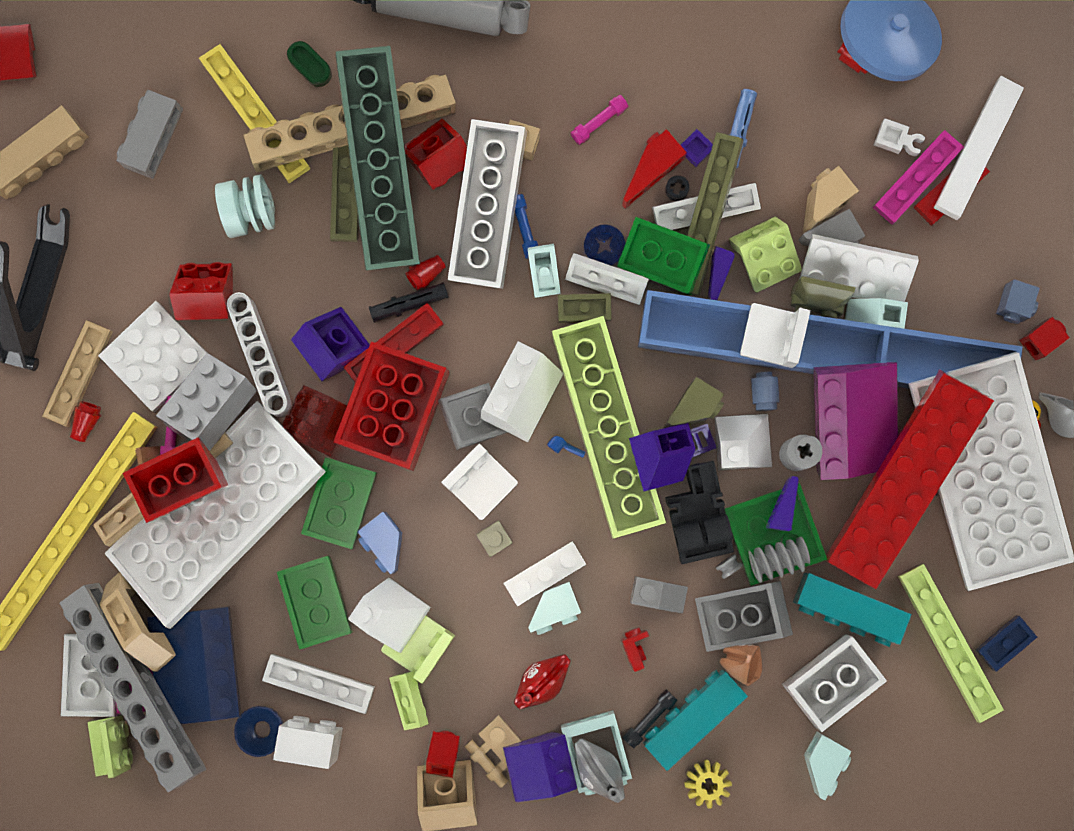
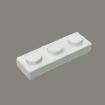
M573 253L565 280L603 293H611L612 296L640 305L648 282V278L575 253Z
M572 541L506 581L504 585L516 605L519 606L585 566L586 563Z

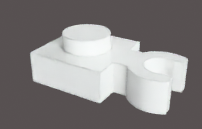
M884 118L874 146L897 154L904 148L909 155L917 156L921 150L914 148L912 142L922 144L925 137L921 134L908 135V126Z

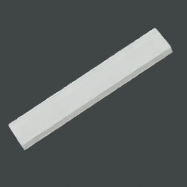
M1003 76L997 79L934 209L955 220L961 217L1024 87Z

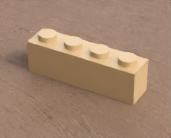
M62 105L0 151L1 197L7 200L18 195L25 185L39 179L43 174L42 172L50 166L59 164L66 154L80 148L84 141L89 138L72 114Z

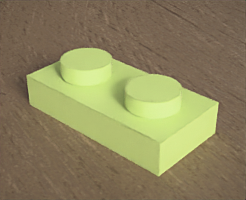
M414 671L389 678L404 730L420 728L429 724L426 709L419 692L418 682L413 678L415 675Z

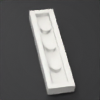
M756 183L730 188L722 218L761 209ZM698 196L652 207L655 224L670 230L690 226Z
M275 654L270 655L262 679L264 682L363 714L367 713L375 686Z

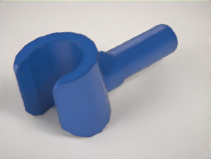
M560 436L552 437L547 443V446L557 454L562 448L582 458L586 453L570 445Z

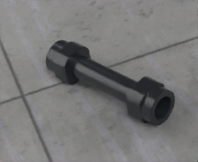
M667 689L658 696L657 704L634 729L630 727L622 737L633 749L643 741V734L666 709L670 711L678 701Z

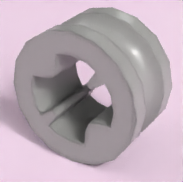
M735 554L715 567L717 571H722L723 579L743 566L741 562L738 563L736 561L737 556Z

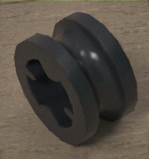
M676 175L671 177L665 187L666 196L672 201L683 200L688 194L689 182L683 176ZM676 183H680L681 188L684 187V191L674 194V189H670V186L673 187Z

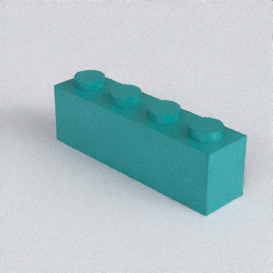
M810 573L803 574L793 603L800 605L798 611L814 616L815 612L825 615L823 621L838 627L840 622L850 626V632L865 637L867 632L876 636L875 642L888 647L891 646V643L901 644L912 615Z
M723 669L720 672L715 670L704 680L707 683L699 691L696 688L684 698L686 703L680 709L674 707L664 717L666 721L659 728L655 725L644 735L646 738L643 742L644 746L666 771L675 765L748 697Z

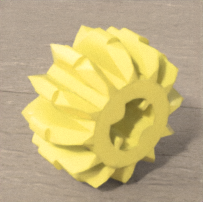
M704 760V768L701 769L700 765L696 762L694 763V768L697 772L687 771V776L693 780L684 782V786L691 789L687 793L690 799L697 797L695 802L697 806H701L705 800L707 808L711 809L712 800H715L720 806L723 803L719 796L729 797L730 793L723 788L732 786V782L725 779L729 774L726 769L719 771L720 763L715 762L711 768L709 760ZM710 778L714 783V786L710 785L711 789L706 790L702 785V782L706 783L705 779Z

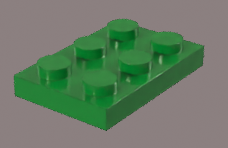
M635 217L617 267L691 295L710 244Z
M325 457L322 468L326 472L317 481L301 534L354 549L358 537L357 531L360 530L377 472Z
M330 556L277 572L299 650L353 633Z

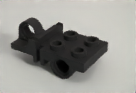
M714 461L689 465L686 477L691 491L665 497L667 506L670 509L676 508L669 511L681 564L734 552L732 544L733 535L728 516L725 512V503L722 499L716 500V498L722 497L723 494L720 490Z

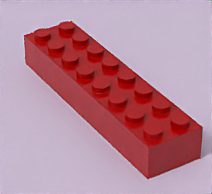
M939 370L826 554L827 561L877 589L994 400L955 377Z

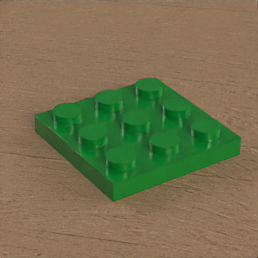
M798 483L792 530L790 531L766 528V524L782 489L725 508L733 540L750 586L759 583L752 571L748 551H750L754 556V550L757 547H760L764 552L765 546L771 545L775 550L777 542H781L785 547L787 540L791 539L796 544L797 537H802L810 556V564L805 563V567L827 560L800 483ZM797 565L794 566V571L799 569ZM784 568V574L790 573L787 568ZM773 571V578L778 577L777 571ZM765 573L763 574L762 582L770 580Z

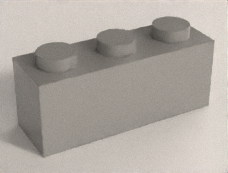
M147 89L145 96L139 100L135 119L128 125L126 140L118 148V158L116 161L128 170L153 179L183 111L180 104L174 99Z

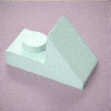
M554 244L527 248L535 298L561 294Z

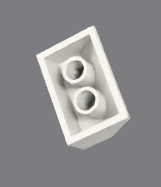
M518 341L481 410L480 419L528 442L561 380L563 372L543 353Z

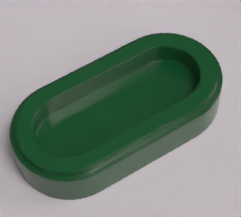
M297 41L289 46L287 58L290 64L311 85L322 87L329 83L332 72L328 63L309 44Z

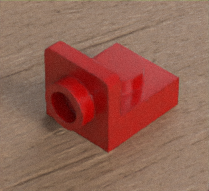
M638 627L625 632L626 638L621 639L634 672L644 669L643 661L647 660L642 646H636L635 642L649 637L647 630L641 631Z

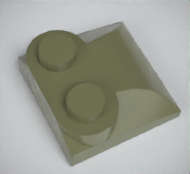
M802 276L792 287L790 305L795 308V312L799 308L811 310L810 314L815 312L820 313L823 317L837 319V316H843L845 304L855 293L856 287Z

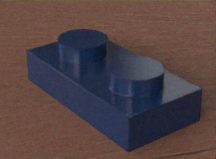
M1016 615L975 650L988 666L997 672L1038 637L1025 621Z

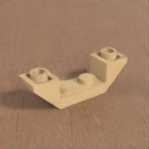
M119 572L105 585L99 606L123 650L152 671L158 672L176 654L164 633H149L130 599L136 591Z

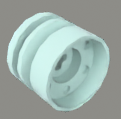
M261 174L253 176V184L249 177L243 178L242 191H240L234 180L215 185L218 212L223 228L229 238L247 235L248 222H251L256 232L262 231V222L267 230L275 228L274 201L271 191Z

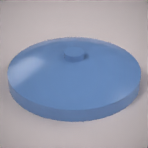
M850 0L841 17V35L847 51L863 69L879 78L890 81L915 79L925 73L939 56L942 46L941 28L934 12L924 0Z

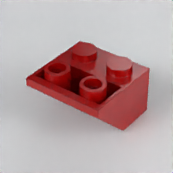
M186 263L179 265L169 293L175 320L228 319L230 314L227 309V301L233 294L232 263Z

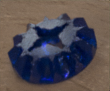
M598 225L592 228L585 237V254L590 259L612 266L620 260L626 244L625 238L614 226ZM612 238L609 244L611 251L604 250L598 254L600 248L598 241L606 242Z

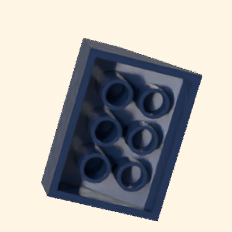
M230 606L187 612L171 629L165 627L157 616L147 617L149 633H164L176 654L158 672H152L156 683L180 724L240 717L241 705Z

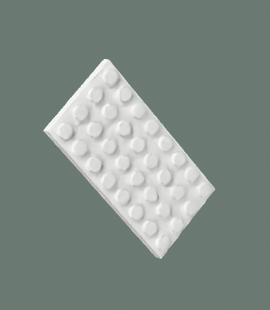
M1015 352L946 372L994 400L938 490L965 588L970 591L1074 562L1071 542L1020 354ZM935 376L908 383L915 409Z
M258 401L226 431L233 444L215 458L228 486L154 521L146 523L145 519H142L105 552V555L161 623L169 629L326 472Z

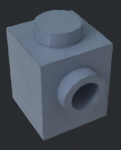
M1015 279L1005 284L996 314L1004 316L1003 319L1005 321L1015 324L1033 317L1038 308L1036 299L1040 288Z

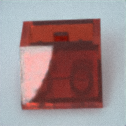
M303 385L295 397V402L289 414L283 421V427L296 441L331 457L337 443H334V439L347 405Z

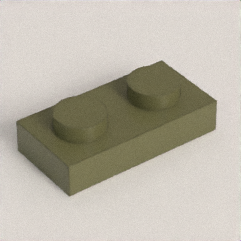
M611 293L558 295L559 323L584 322L604 316L605 321L612 320Z

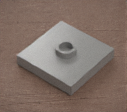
M489 383L438 400L456 450L507 433L480 419L481 410L492 391Z

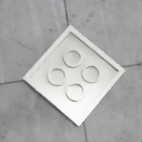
M155 301L98 356L152 412H156L167 401V396H172L207 352L159 302Z

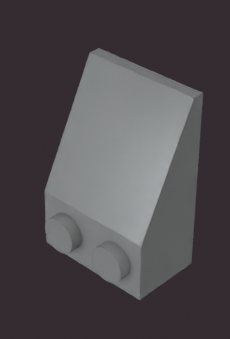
M781 581L695 598L707 652L793 635Z

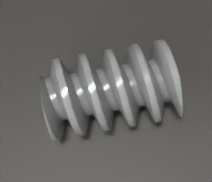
M806 434L798 435L785 441L779 451L782 464L792 471H802L811 468L821 460L822 446L819 440L814 436Z
M797 537L796 544L791 539L787 540L785 547L781 542H777L775 550L771 545H766L764 552L760 547H757L754 550V556L748 551L752 571L759 583L762 582L764 573L770 580H773V571H777L779 576L783 577L784 568H787L790 574L793 575L794 566L797 565L801 572H804L805 563L810 564L809 552L802 537Z

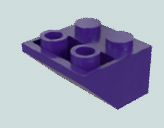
M688 423L654 430L629 438L643 491L684 480L695 452V445Z

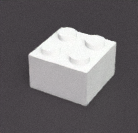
M293 716V719H289L279 726L273 760L329 769L338 759L343 728L336 727V722L320 720V724L309 722L310 718Z

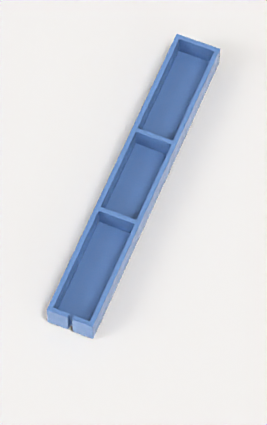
M647 290L645 295L638 348L814 374L813 367L896 362L897 387L910 389L908 383L936 376L939 370L946 373L1015 352L1019 353L1021 358L1023 348L1022 346L809 315L799 363L795 367L789 368L740 355L750 305Z

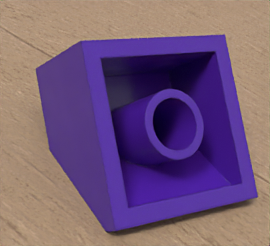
M342 307L305 322L291 339L321 381L342 372L345 365L370 346Z
M549 732L503 747L515 802L552 798L577 789L565 734Z

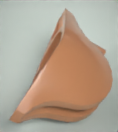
M745 644L724 648L723 653L727 657L721 658L719 663L732 677L747 686H750L760 678L763 669L759 646Z

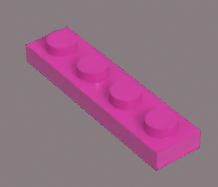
M944 130L873 206V209L893 225L964 146Z

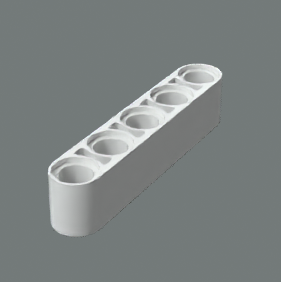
M234 293L228 298L227 309L263 406L270 414L284 417L290 413L292 401L256 304L244 293ZM247 301V308L243 312H237L236 307L238 303ZM250 325H255V334L246 337V328ZM264 349L265 357L261 361H255L254 355L256 351ZM273 373L274 382L269 386H265L263 383L265 375ZM281 397L284 402L283 407L280 410L274 411L272 403L276 398Z

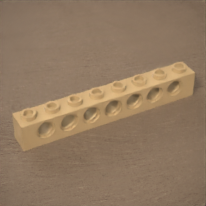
M432 75L422 82L416 84L408 82L401 85L399 89H396L398 103L407 105L405 109L399 110L402 129L456 113V103L446 75ZM423 95L432 98L429 102H421L419 100ZM339 105L328 106L325 108V111L318 113L307 112L298 119L291 121L280 120L274 126L268 128L257 127L243 135L256 173L327 152L335 147L340 148L348 145L343 106ZM323 125L332 127L330 131L325 133L319 131V128ZM302 132L306 134V137L302 140L294 139L297 133ZM273 140L281 141L280 145L276 148L268 146Z

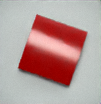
M30 24L0 27V80L37 77L32 55L35 47Z

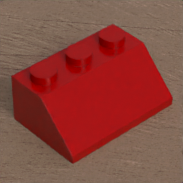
M199 437L122 473L146 523L161 518L228 486L217 460Z

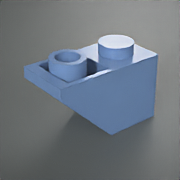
M382 512L357 531L361 536L358 541L367 552L373 551L377 557L374 561L383 573L388 571L390 574H394L398 571L402 532L387 512Z

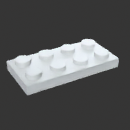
M812 234L800 278L804 276L856 287L853 298H883L905 302L919 259L915 255Z

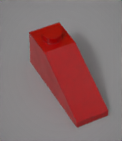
M667 129L661 134L656 132L646 141L648 145L643 152L623 198L622 206L625 209L685 160L687 152Z

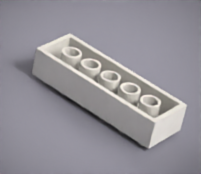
M475 119L471 120L448 280L503 289L527 135L525 127Z

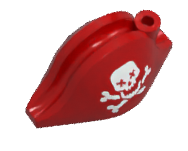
M563 654L538 661L529 666L522 676L514 704L519 709H524L553 700L562 689L571 660Z

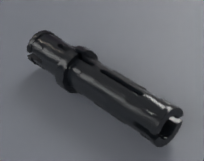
M441 282L440 284L398 298L396 296L390 297L391 300L372 307L369 306V311L375 323L394 315L400 317L403 312L424 306L426 303L430 304L445 298L447 299L449 296L444 282Z

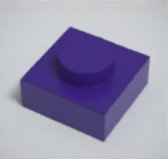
M696 129L681 146L687 152L686 158L697 167L710 155L713 144Z

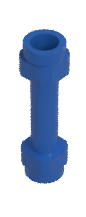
M518 194L515 214L524 242L522 249L525 258L529 259L527 248L538 246V243L534 241L525 211L527 204L524 195Z

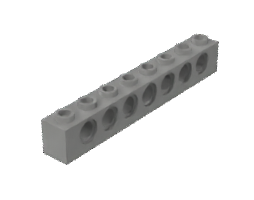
M100 584L83 585L60 602L64 610V616L72 624L77 633L78 641L84 645L92 665L97 668L103 679L105 688L116 701L118 711L128 722L133 737L138 740L144 750L146 760L152 764L156 771L159 783L165 787L167 792H171L206 770V767L148 667L123 650L99 606L104 592ZM102 637L105 639V645L103 644ZM116 659H117L118 664H119L118 668H117L116 663H115ZM129 683L132 685V692L129 689ZM142 706L146 710V715H144L142 711ZM156 730L159 732L160 739L156 736ZM169 754L173 757V763L170 760Z

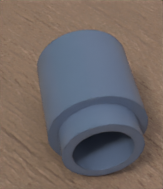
M772 372L756 373V378L751 379L752 401L756 405V411L776 410L777 403L780 402L778 377L772 376Z

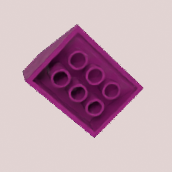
M897 363L813 367L815 438L819 440L822 446L821 460L816 464L820 480L849 479L877 472L898 438Z

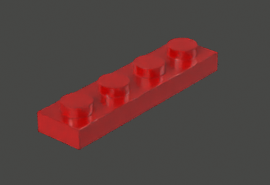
M426 303L375 343L407 354L440 329L444 323L430 305ZM368 349L344 366V369L355 383Z

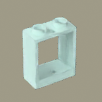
M613 710L561 725L562 733L566 737L579 793L585 792V795L596 794L589 790L580 779L572 737L611 726L622 766L623 786L628 784L627 780L632 779Z

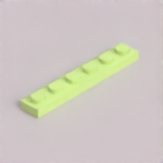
M919 564L899 575L898 578L976 721L981 723L1004 711L925 565Z

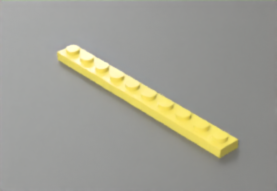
M136 412L130 415L0 604V651H4L123 479L122 473L130 469L137 458L136 448L145 447L158 428Z

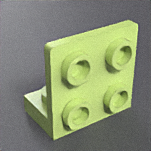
M773 217L729 238L731 247L742 257L755 292H759L802 271L788 225L777 217Z
M425 616L401 653L385 644L381 651L409 671H414L415 675L413 678L423 683L455 635L428 616Z
M123 715L87 722L95 775H108V778H114L130 770L133 763V754L127 745L126 737L129 735V728L127 722L123 719Z

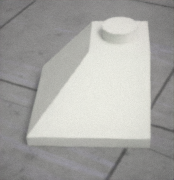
M768 414L714 418L718 470L772 467Z
M387 578L362 597L348 620L368 635L401 653L431 607L391 578Z

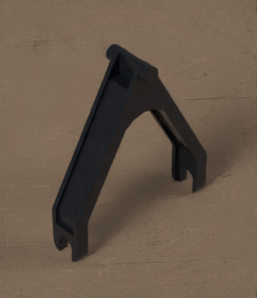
M50 204L38 210L36 240L16 304L8 280L9 246L6 242L0 241V362L36 371L39 366V359L35 358V353L69 239V211L66 208L60 209V222L54 223L49 218Z

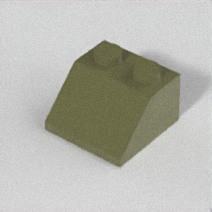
M696 377L687 388L663 428L688 423L690 426L703 423L708 418L713 419L724 405V402L720 401L724 394Z

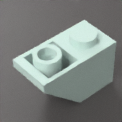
M883 298L850 299L846 306L845 320L904 329L908 302Z
M570 582L544 591L528 627L530 633L536 631L537 635L552 630L551 625L559 621L566 625L578 620L576 615L580 614L581 611Z
M817 731L804 757L814 792L821 799L826 800L828 795L831 796L835 792L838 785L836 779L840 772H844L849 766L851 751Z

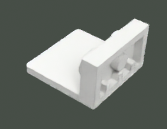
M753 303L750 307L740 355L789 368L795 367L799 363L811 310L799 308L794 313Z
M480 444L441 482L480 520H483L518 484L517 480Z

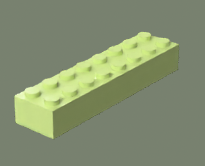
M604 316L553 330L552 338L612 539L665 524L666 521L656 488L643 491L629 438L638 436L639 431Z

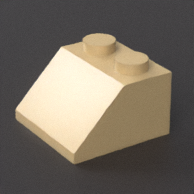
M840 166L832 171L827 168L811 184L813 189L807 196L804 233L825 222L845 207L858 193L859 190Z
M471 760L456 761L453 778L426 773V765L417 766L418 816L422 831L477 825L476 797Z

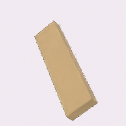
M86 320L42 417L70 427L74 418L75 406H79L80 401H82L101 359L98 355L106 348L113 331Z

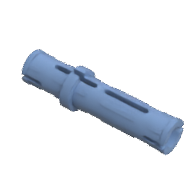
M750 89L741 90L730 133L731 136L744 139L736 168L739 167L743 147H746L747 144L746 134L757 93Z

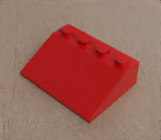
M371 341L334 443L414 472L439 404L438 400L441 398L450 374L449 370L446 367Z

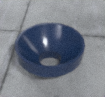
M266 706L249 708L236 721L234 728L235 741L239 748L250 756H267L275 751L278 729L284 722L278 712ZM265 721L269 724L270 733L267 737L257 735L255 727L258 722Z

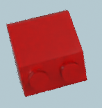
M440 119L406 143L404 151L405 156L422 179L434 190L446 184L448 179L456 173L464 171L467 145L456 130L444 119Z

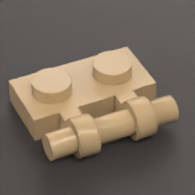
M498 715L479 732L480 737L485 741L480 747L473 739L464 747L471 754L470 758L474 763L478 762L487 772V778L491 782L494 780L502 788L508 782L507 778L502 774L507 768L503 747L521 742L522 740L503 718ZM490 749L501 760L496 765L486 755Z

